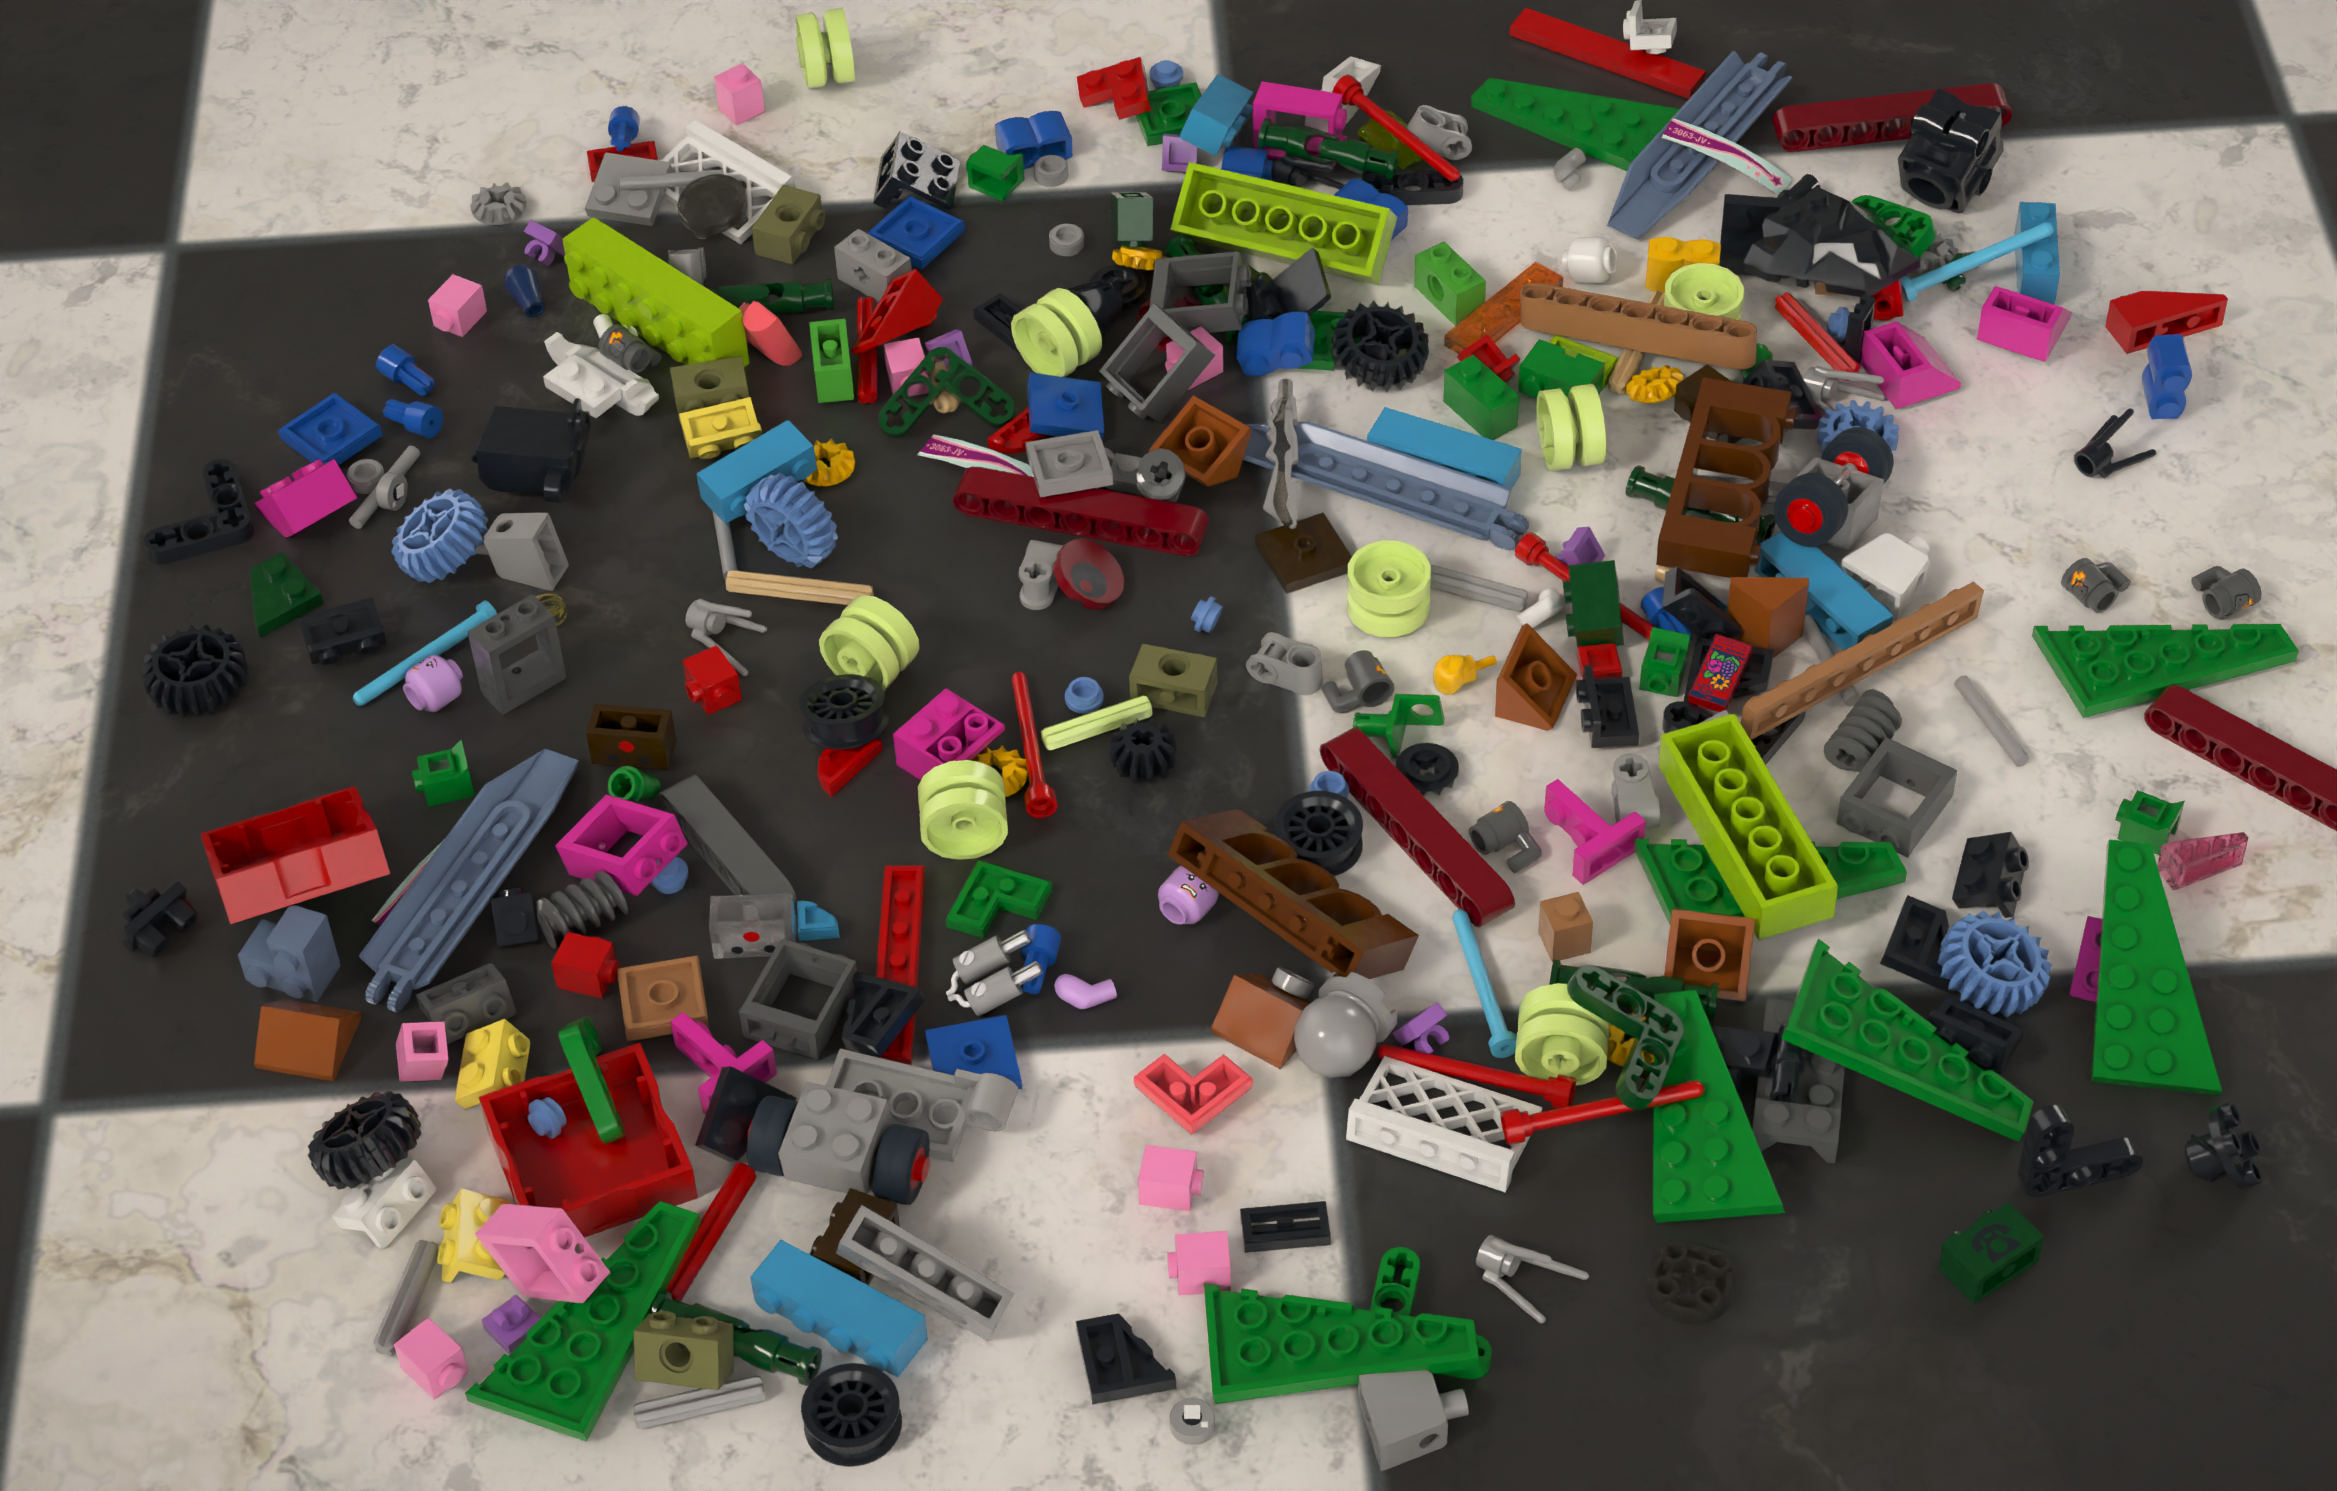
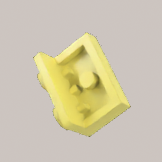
M751 397L679 414L690 459L696 457L702 460L711 459L720 455L721 451L734 448L737 450L762 435V429L757 422Z
M506 1019L467 1033L454 1101L464 1109L480 1104V1096L524 1082L530 1050L529 1038Z
M460 1189L450 1204L446 1203L439 1219V1227L444 1229V1238L437 1256L438 1264L442 1265V1281L451 1283L459 1271L499 1281L505 1275L504 1271L475 1233L502 1204H509V1200Z

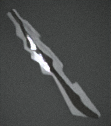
M1285 378L1279 381L1277 398L1270 405L1272 415L1267 421L1270 431L1266 433V436L1271 442V446L1266 453V457L1275 463L1263 510L1288 528L1294 529L1297 527L1298 481L1291 482L1292 465L1298 463L1297 434L1293 427L1298 425L1296 398L1293 396V382Z

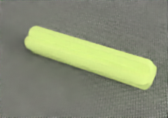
M1142 695L1044 728L1041 731L1043 744L1047 750L1052 751L1120 728L1122 723L1132 724L1136 718L1139 721L1150 718L1153 715L1151 702L1147 696Z

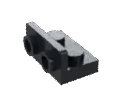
M1763 360L1743 380V384L1792 392L1790 407L1796 408L1794 429L1815 430L1819 426V420L1823 417L1795 362Z

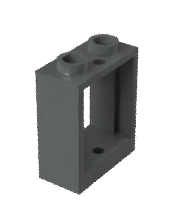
M1239 251L1156 259L1149 309L1153 304H1156L1172 315L1190 332L1200 326L1208 333L1241 330L1243 315L1248 313V300L1245 292L1246 287L1251 286L1250 267L1248 265L1244 266ZM1230 283L1228 303L1175 308L1178 287Z
M1153 304L1099 372L1109 380L1106 387L1122 400L1126 396L1131 401L1128 404V408L1143 420L1150 416L1161 423L1216 355L1172 315L1156 304ZM1167 334L1185 352L1146 398L1129 380Z
M533 594L467 631L481 694L502 715L567 678L555 617ZM535 634L538 650L502 670L499 654Z
M1886 737L1840 797L1836 824L1874 842H1891L1897 853L1908 858L1953 797L1957 770ZM1879 776L1925 797L1908 821L1862 800Z
M781 939L739 1011L743 1037L757 1042L763 1040L770 1046L819 1060L848 1007L849 999L854 997L855 986L852 981L853 976L857 972L856 961L842 954H831L812 948L805 943H795ZM790 974L834 987L816 1021L772 1008Z

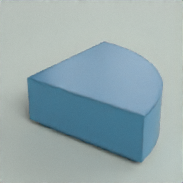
M797 901L799 941L840 938L838 923L832 914L817 907V904L814 902Z

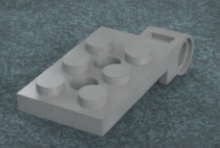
M844 1049L839 1050L826 1086L857 1093L864 1091L876 1092L879 1098L887 1099L892 1124H902L927 1131L930 1139L929 1156L954 1162L967 1126L994 1132L1005 1129L1018 1093L1016 1084L1001 1075L993 1073L977 1074L956 1069L955 1075H950ZM905 1100H912L918 1104L915 1111L910 1114L903 1115L895 1111L897 1105Z

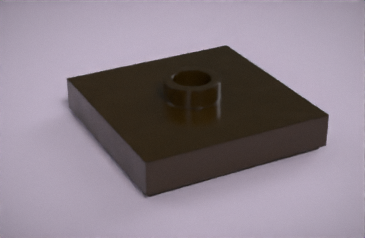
M1324 512L1297 521V527L1294 529H1290L1293 523H1289L1255 535L1256 546L1286 594L1348 573V563L1352 556Z

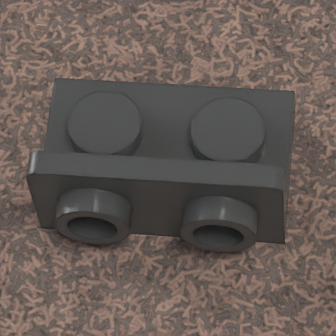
M492 963L416 994L420 1009L430 1022H445L447 1045L466 1037V1034L502 1019H508L517 1013L506 980Z

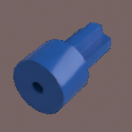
M628 106L615 108L611 112L608 123L611 145L617 146L616 151L623 152L624 147L631 146V141L637 137L639 131L640 116L636 110Z
M389 345L379 355L376 361L377 371L395 384L403 382L421 396H427L434 389L435 383L433 378L415 365V358L398 345Z
M390 399L386 401V407L383 409L384 417L404 424L408 432L426 438L435 437L442 428V411L433 405L420 401L406 404Z
M1664 587L1653 589L1643 597L1640 607L1650 623L1660 629L1689 634L1691 643V630L1662 608Z
M1033 924L1026 929L1030 937V943L1021 947L1020 956L1025 960L1024 967L1037 961L1043 971L1041 975L1021 985L1023 992L1038 994L1040 992L1046 969L1056 962L1061 943L1060 933L1056 929L1043 924Z

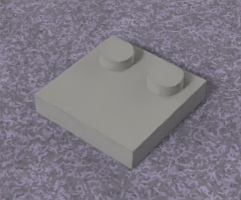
M605 152L585 206L587 216L653 226L666 188L620 191L619 177L672 173L671 163Z
M1098 430L1026 442L1027 457L1040 497L1092 488L1098 489L1113 485L1112 470Z

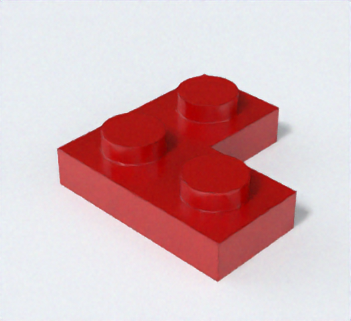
M1141 57L1125 60L1118 64L1077 76L1079 98L1083 108L1113 99L1115 112L1119 120L1151 110L1145 66Z

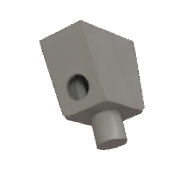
M502 513L497 516L488 532L482 536L483 544L475 549L477 554L490 556L496 573L501 578L550 591L554 590L569 566L549 513Z
M1418 1370L1359 1375L1358 1401L1381 1471L1443 1448L1447 1444V1420L1469 1414L1468 1403L1463 1389L1439 1394L1430 1371Z

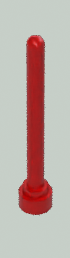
M1349 74L1338 80L1332 93L1342 94L1343 105L1357 106L1449 181L1453 182L1459 179L1460 172L1457 168L1366 97L1359 81Z
M1529 532L1519 541L1515 549L1516 558L1528 566L1532 564L1534 566L1541 565L1562 581L1570 580L1569 566L1549 553L1545 540L1535 533ZM1620 602L1622 623L1649 641L1652 627L1655 626Z
M1016 672L1011 680L1030 783L1024 795L1026 812L1033 818H1046L1057 810L1056 794L1054 789L1045 783L1027 677L1023 672Z
M1388 1044L1381 1045L1377 1050V1055L1381 1060L1384 1056L1433 1072L1544 1096V1101L1551 1102V1106L1558 1109L1572 1106L1575 1095V1077L1558 1074L1557 1078L1550 1076L1548 1080Z
M1695 1080L1661 1087L1658 1095L1647 1108L1700 1097L1704 1093V1086L1700 1081ZM1612 1097L1530 1115L1528 1111L1520 1112L1517 1108L1500 1112L1505 1141L1507 1145L1525 1142V1137L1532 1136L1533 1131L1634 1110L1625 1106L1618 1097Z

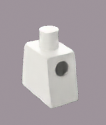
M1883 533L1844 557L1841 569L1853 580L1860 582L1865 590L1879 603L1886 605L1894 615L1893 619L1898 620L1926 583L1930 561L1927 554L1930 549L1928 543L1920 536H1913L1907 542H1904L1890 533Z

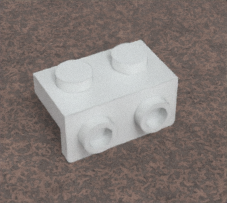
M1642 0L1634 1L1632 9L1627 11V19L1623 21L1624 40L1630 39V50L1646 49V53L1659 54L1666 52V48L1672 47L1677 32L1676 18L1643 19Z
M405 1158L396 1163V1168H390L384 1172L383 1177L377 1176L369 1184L362 1182L357 1188L349 1191L342 1198L340 1207L331 1217L341 1229L365 1231L378 1248H387L436 1192V1186L415 1159Z

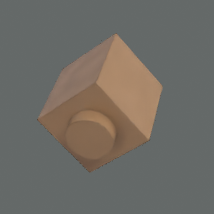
M1575 892L1540 901L1538 933L1551 961L1564 960L1591 953L1593 921L1580 893Z

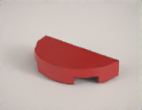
M1028 406L987 439L988 448L1000 453L1009 454L1026 452V442L1043 440L1047 435L1030 432Z
M875 739L865 745L850 749L837 750L825 748L819 756L817 772L822 789L832 797L883 751L882 741Z

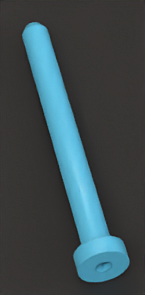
M2045 222L1910 280L1908 275L1902 277L1903 292L1908 302L1917 299V292L2051 236L2054 232L2051 223Z
M486 600L478 604L475 614L355 692L352 697L357 706L365 705L403 680L409 669L431 655L439 656L468 637L467 631L497 615L494 607Z
M1462 909L1456 910L1452 919L1492 1034L1488 1042L1491 1054L1497 1058L1509 1057L1515 1053L1517 1036L1515 1033L1508 1031L1468 913Z

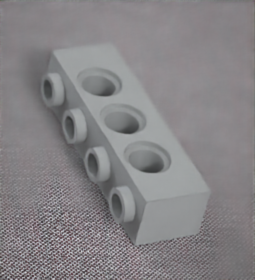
M863 1205L859 1208L840 1240L836 1254L986 1341L989 1340L1015 1294Z

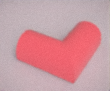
M755 301L751 304L744 302L739 307L743 313L742 319L745 327L746 341L774 363L782 366L793 365L803 356V352L780 319L767 308Z
M1163 1054L1134 1076V1085L1175 1122L1193 1135L1251 1090L1253 1078L1224 1054L1195 1077L1190 1076L1166 1054Z

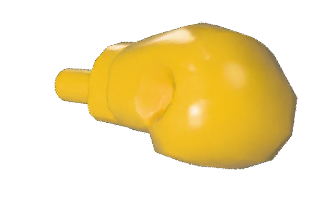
M1471 655L1444 656L1436 662L1433 674L1434 685L1444 695H1452L1463 684L1475 681L1478 670L1497 664L1496 657L1492 655L1474 661Z

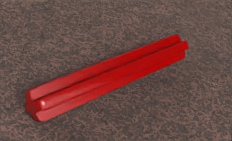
M1786 292L1782 296L1778 295L1775 298L1777 302L1775 309L1834 370L1859 373L1860 365L1790 293Z
M872 296L868 298L860 297L857 301V338L876 307V299ZM877 347L857 354L858 401L863 405L866 403L874 404L877 401Z
M743 1162L735 1164L702 1217L701 1224L666 1289V1292L672 1293L673 1299L678 1301L683 1299L755 1182L756 1171L749 1168L747 1164Z

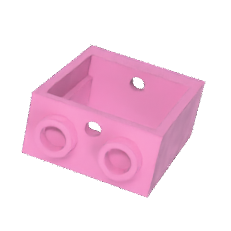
M502 1204L475 1233L523 1297L584 1303L610 1273L561 1208ZM579 1243L580 1251L576 1253L575 1246Z

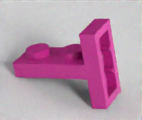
M1559 779L1546 786L1544 813L1552 824L1559 825L1569 834L1578 847L1574 850L1572 876L1582 885L1635 852L1634 840L1644 839L1646 820L1636 811L1610 826Z
M684 1012L670 1021L675 1047L710 1077L709 1080L698 1087L702 1112L705 1115L722 1067L731 1066L765 1083L777 1075L774 1051L763 1040L738 1057L730 1046L719 1044L713 1038L707 1026L701 1021L694 1022Z

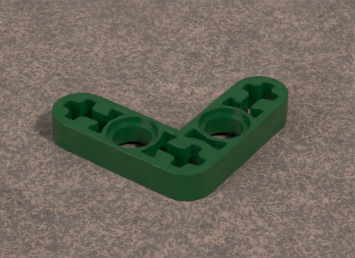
M938 347L931 350L884 405L879 413V425L882 432L890 438L904 437L944 390L994 428H1002L1014 418L1015 406L1009 395L952 350ZM947 358L949 359L948 367L950 370L946 372L941 369L936 374L934 380L939 384L935 387L929 378L921 374L925 371L930 376L935 370L934 360L942 361ZM968 378L975 379L980 384L979 393L972 397L963 395L959 389L961 382ZM917 383L925 385L929 390L928 397L921 402H915L908 396L910 387ZM987 390L992 393L988 395V400L997 406L1002 402L1006 404L1005 413L1007 415L1003 417L998 414L994 418L991 416L992 408L983 401L981 407H978L976 404L983 400ZM903 399L904 403L916 412L911 414L909 409H907L902 415L904 425L902 427L894 425L890 428L888 427L889 419L887 416L889 414L893 416L898 415L903 409L902 404L898 401Z
M1593 965L1581 966L1568 981V994L1579 1006L1635 1038L1617 1081L1616 1093L1620 1101L1628 1108L1633 1110L1645 1109L1661 1089L1683 1034L1682 1021L1672 1010ZM1587 983L1591 986L1590 989L1586 987ZM1606 994L1610 996L1607 1000L1604 999ZM1616 1001H1623L1630 1005L1634 1015L1622 1012L1617 1006ZM1643 1015L1646 1017L1644 1021L1640 1020ZM1641 1051H1647L1654 1055L1658 1061V1066L1648 1064L1643 1059ZM1640 1077L1645 1080L1638 1091L1636 1090L1635 1081Z

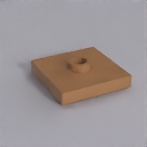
M698 955L617 969L627 1041L673 1034L670 1021L682 1012L688 1015L694 1022L701 1021L707 1028H710Z

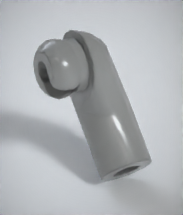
M1579 148L1571 150L1554 166L1553 172L1558 183L1562 182L1567 190H1570L1581 181V177L1575 170L1586 161V157Z

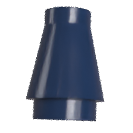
M516 265L509 269L504 276V288L524 310L527 317L533 318L541 315L545 310V305L542 301L536 271L528 265Z

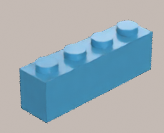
M1384 407L1367 435L1368 442L1511 488V490L1520 477L1522 449Z
M1782 532L1760 543L1762 546L1758 567H1755L1754 571L1760 577L1809 578L1805 615H1812L1821 632L1841 650L1858 644L1866 636L1876 634L1893 623L1894 615L1888 607L1879 603L1865 590L1860 582L1853 580L1839 567L1835 560L1827 557L1816 546L1807 547L1796 544L1789 540Z
M783 1240L777 1243L750 1277L754 1300L762 1310L769 1314L777 1313L791 1320L799 1330L805 1333L813 1332L826 1339L836 1350L840 1352L849 1351L862 1358L867 1365L881 1371H886L897 1378L928 1340L924 1314Z

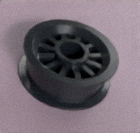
M856 674L832 676L814 683L805 690L799 701L800 711L806 717L803 726L806 738L819 747L837 750L859 747L875 740L885 731L889 722L888 713L882 706L885 699L883 687L870 677Z
M1309 791L1292 797L1277 812L1275 818L1276 836L1294 848L1297 853V859L1314 863L1327 870L1333 876H1338L1352 868L1361 856L1363 849L1361 836L1363 819L1358 808L1346 797L1329 791Z
M860 1363L837 1365L819 1374L808 1385L801 1402L805 1437L811 1449L823 1460L846 1467L869 1464L887 1454L897 1442L902 1429V1415L899 1408L900 1400L895 1384L881 1370ZM850 1413H859L855 1416H845Z

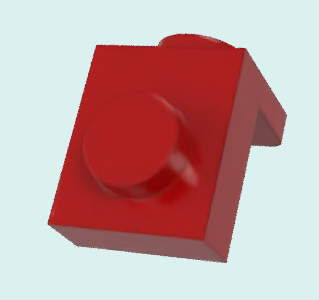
M1488 334L1463 349L1457 356L1458 360L1462 361L1474 355L1505 383L1515 375L1512 369L1521 360L1517 354L1507 359Z

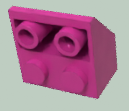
M1995 286L1982 307L1977 340L2046 362L2068 324L2072 312L2063 307Z
M1897 321L1864 331L1860 364L1868 374L1884 378L1883 383L1876 384L1895 409L1961 387V382L1925 337Z
M318 459L292 473L293 482L288 476L260 491L263 498L255 502L254 506L286 538L355 500L357 496L335 459L326 464H323L321 459Z
M945 688L893 734L896 764L921 780L926 773L936 766L949 761L973 759L1005 730V725Z

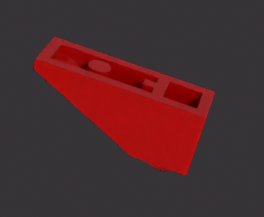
M917 269L892 279L850 351L857 355L920 327L921 329L928 327L937 318L936 311L943 298Z
M2139 291L2110 300L2105 327L2125 353L2129 354L2148 348L2150 341L2155 335L2182 334L2183 337L2222 326L2228 298L2224 294Z

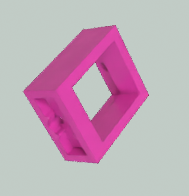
M1261 82L1253 102L1254 149H1259L1257 147L1258 137L1264 118H1269L1271 123L1276 124L1275 111L1328 119V133L1335 135L1340 141H1347V136L1342 135V130H1344L1347 120V110L1342 109V94ZM1312 138L1307 144V153L1319 158V144L1323 138ZM1271 147L1263 149L1268 150V159L1278 160L1286 155V152ZM1333 161L1334 164H1330L1333 166V169L1335 167L1336 161Z
M606 794L555 846L569 875L581 879L588 877L594 881V874L600 870L605 871L617 883L622 892L638 896L687 845V841L674 814ZM627 831L643 835L623 858L606 853Z

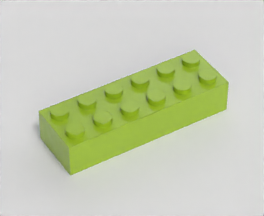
M1189 162L1170 230L1177 236L1181 234L1191 236L1194 242L1231 251H1239L1240 253L1290 265L1308 250L1314 248L1319 252L1325 273L1379 285L1397 216L1386 207Z
M595 217L562 239L565 251L564 260L567 264L570 279L569 287L577 298L586 300L594 305L602 314H608L620 322L622 326L626 325L627 329L630 326L634 327L637 333L645 338L650 345L659 347L677 362L689 365L742 356L743 366L746 367L750 364L745 327L742 319L743 313L736 306Z
M1735 713L1662 734L1658 767L1744 916L1755 919L1754 933L1758 940L1833 918L1838 885Z

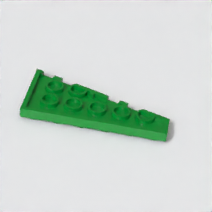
M1488 78L1471 96V107L1569 148H1579L1584 154L1625 171H1628L1631 162L1680 110Z
M2192 624L2191 630H2172L2171 625H2110L2107 630L2085 631L2084 625L2069 626L2068 631H2049L2048 626H2034L2032 633L2033 639L2083 718L2157 699L2170 685H2178L2190 690L2295 662L2299 652L2281 624H2233L2230 629L2208 630L2207 624Z
M1649 839L1634 840V851L1669 924L1671 922L1672 908L1745 917L1704 845H1687V839H1671V844H1649ZM1842 842L1838 847L1815 846L1838 885L1836 899L1906 882L1907 871L1891 842Z
M2109 839L2106 850L2091 1081L2220 1096L2222 1092L2152 845Z
M1818 938L1810 955L1781 1039L2019 1142L2025 1132L2034 1101L1993 1070L1984 1071L1966 1057L1969 1053L1957 1043L1951 1046L1935 1034L1937 1030L1935 1026L1885 988L1876 989L1859 976L1861 970L1852 963L1842 964L1828 953L1830 947Z
M1697 991L1655 994V1001L1677 1014L1683 1024V1034L1661 1087L1695 1080L1700 1081L1704 1086V1093L1700 1097L1654 1106L1653 1216L1656 1223L1785 1213ZM1654 1056V1066H1658V1061Z
M659 1201L623 1237L624 1243L607 1259L601 1258L610 1273L585 1302L558 1301L526 1332L527 1338L509 1356L504 1354L493 1365L495 1370L480 1385L475 1383L465 1392L468 1402L587 1442L634 1352V1330L649 1315L651 1306L658 1294L666 1291L701 1224L699 1213Z
M1204 1283L1212 1394L1215 1404L1357 1385L1359 1375L1418 1370H1427L1432 1374L1480 1368L1474 1320L1421 1313L1417 1317L1393 1314V1309L1376 1307L1375 1311L1355 1309L1352 1303L1287 1294L1282 1298L1260 1296L1257 1290L1243 1288L1241 1293L1220 1290L1219 1285Z

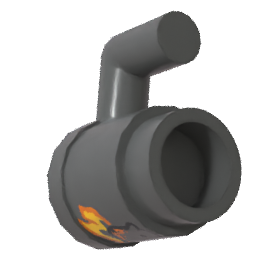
M620 324L609 327L600 338V354L625 370L638 373L643 371L648 364L655 366L661 361L660 353L645 344L644 341Z
M2082 558L2073 563L2066 570L2061 580L2063 588L2077 598L2085 607L2091 608L2096 613L2107 610L2115 602L2118 590L2120 592L2125 591L2131 583L2112 563L2104 562L2095 565L2088 558Z
M2214 566L2191 579L2192 585L2197 591L2211 585L2210 589L2203 592L2202 600L2206 610L2214 618L2231 616L2249 606L2257 604L2261 600V587L2257 579L2249 570L2244 568L2231 573L2221 566Z
M1367 650L1353 653L1345 662L1347 679L1353 690L1342 695L1333 681H1329L1322 686V692L1328 703L1337 713L1344 712L1360 703L1366 707L1381 705L1394 692V683L1387 675L1381 662Z
M1512 801L1502 803L1496 809L1479 818L1477 823L1469 828V836L1472 843L1483 855H1487L1492 851L1498 852L1511 843L1516 842L1522 851L1507 859V864L1514 873L1537 861L1542 856L1540 846L1529 833L1528 822L1524 814Z

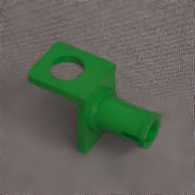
M1395 694L1392 710L1388 714H1361L1356 712L1355 718H1353V728L1360 729L1367 737L1387 738L1392 758H1398L1406 725L1442 726L1445 717L1438 695ZM1423 704L1429 706L1433 710V714L1427 716L1419 715L1413 711L1412 707Z

